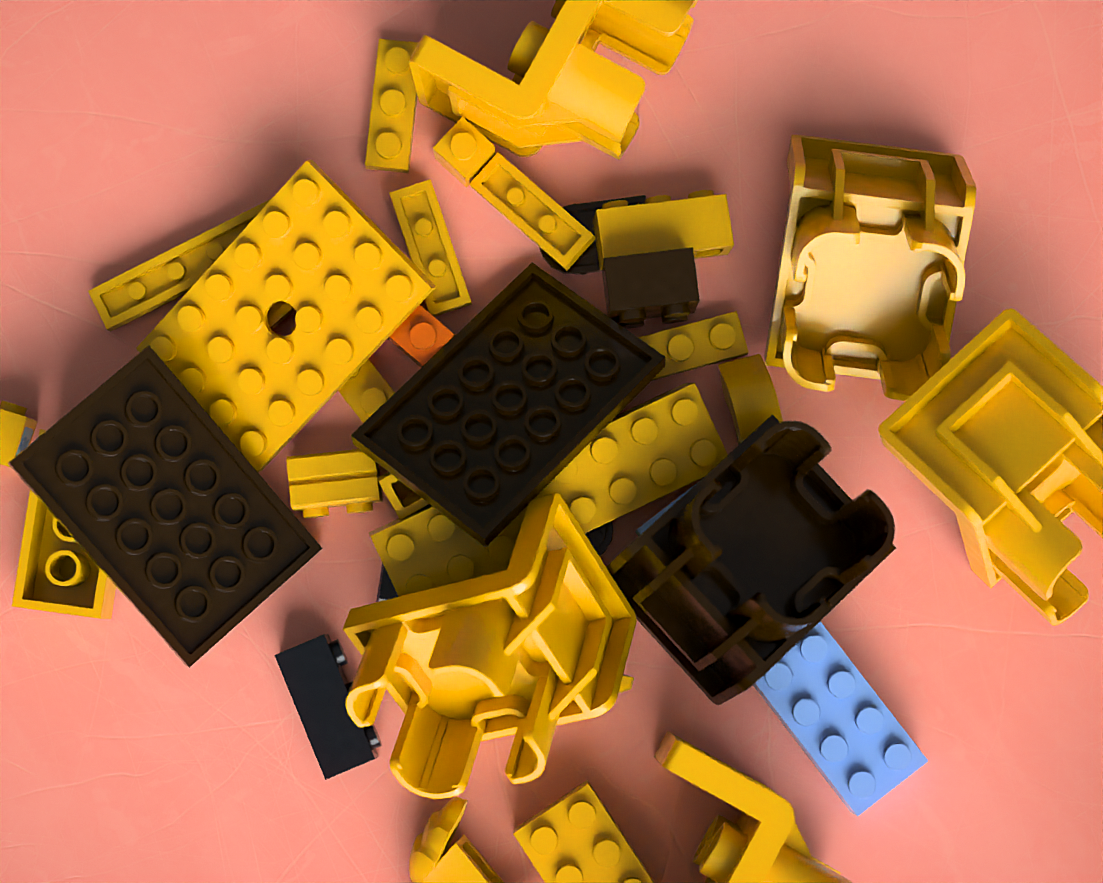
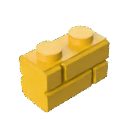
M360 449L287 456L286 458L291 508L294 511H303V518L330 516L329 508L341 506L347 507V514L373 511V503L383 502L382 487L378 482V477H380L379 464Z

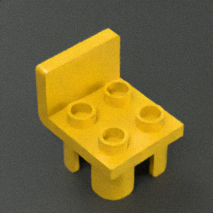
M556 0L551 12V17L556 20L551 29L532 20L521 34L507 65V70L515 73L512 81L431 37L423 35L409 60L419 102L455 123L464 117L490 142L519 157H531L537 154L544 145L584 141L620 160L639 128V117L634 113V110L645 91V82L639 75L595 53V50L601 44L658 75H665L674 65L690 33L694 20L688 15V12L691 8L695 7L698 0Z
M791 135L787 158L791 189L764 355L765 365L786 368L787 373L796 383L805 388L819 391L834 390L835 374L881 380L885 397L906 401L951 358L949 341L957 301H961L964 291V262L975 209L976 183L964 157L958 154Z
M1008 308L1002 311L879 425L878 432L882 444L955 512L971 570L989 588H992L1003 578L1051 625L1056 626L1074 615L1089 599L1088 588L1067 569L1081 554L1083 549L1082 542L1062 522L1074 512L1103 538V386L1019 312Z
M554 493L535 498L528 503L507 570L350 609L343 630L362 655V659L346 699V709L358 727L373 725L386 689L405 714L390 757V768L397 780L415 794L434 799L449 798L461 794L467 787L480 742L515 734L506 764L505 774L513 784L528 782L539 777L544 771L556 725L598 717L614 706L636 626V614L561 495Z
M667 731L654 755L660 765L743 811L736 824L718 814L700 842L694 855L693 863L699 865L698 872L707 876L704 883H852V881L840 875V871L811 855L795 823L794 810L787 800L776 794L774 790Z

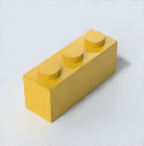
M713 190L695 191L688 194V199L671 200L669 195H658L645 199V204L628 206V201L625 200L604 203L602 209H597L593 218L600 271L603 268L604 258L693 247L694 259L728 255L734 246L727 195H714Z

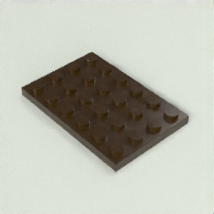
M531 263L352 433V442L358 449L486 548L527 507L528 503L665 367V356L540 267Z
M150 346L144 348L8 462V465L186 667L189 668L323 549Z

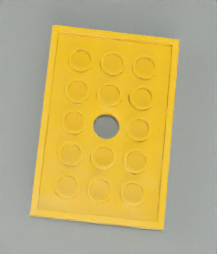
M307 160L136 349L141 352L144 348L150 346L253 468L260 472L427 298L436 286L313 160ZM278 301L289 303L296 311L295 323L297 326L287 336L276 334L272 331L267 321L270 307Z

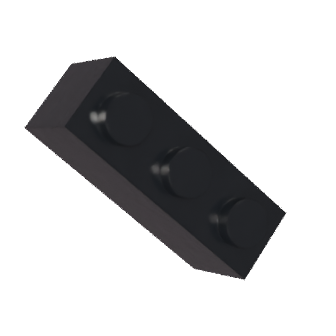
M323 634L275 655L325 780L379 757L376 748L381 747L382 743L375 725L358 727L347 712L346 699L353 681L348 683L342 666L348 664V660L339 639L331 641L329 634Z

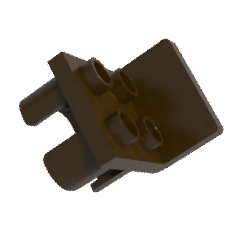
M773 414L606 567L634 610L636 619L706 696L718 706L754 685L896 549L893 544L895 537L894 518L882 499L875 492L867 489L852 500L818 464L832 451L828 441L815 428L799 421H784L780 423Z

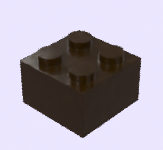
M693 247L608 257L603 260L602 278L607 316L625 329L644 326L645 319L661 317L663 324L684 322L688 320L687 315L695 313L700 298Z

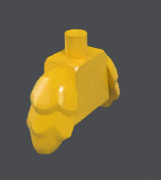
M457 796L454 797L442 810L432 813L424 831L416 836L409 858V874L413 883H504L464 834L448 850L468 800Z

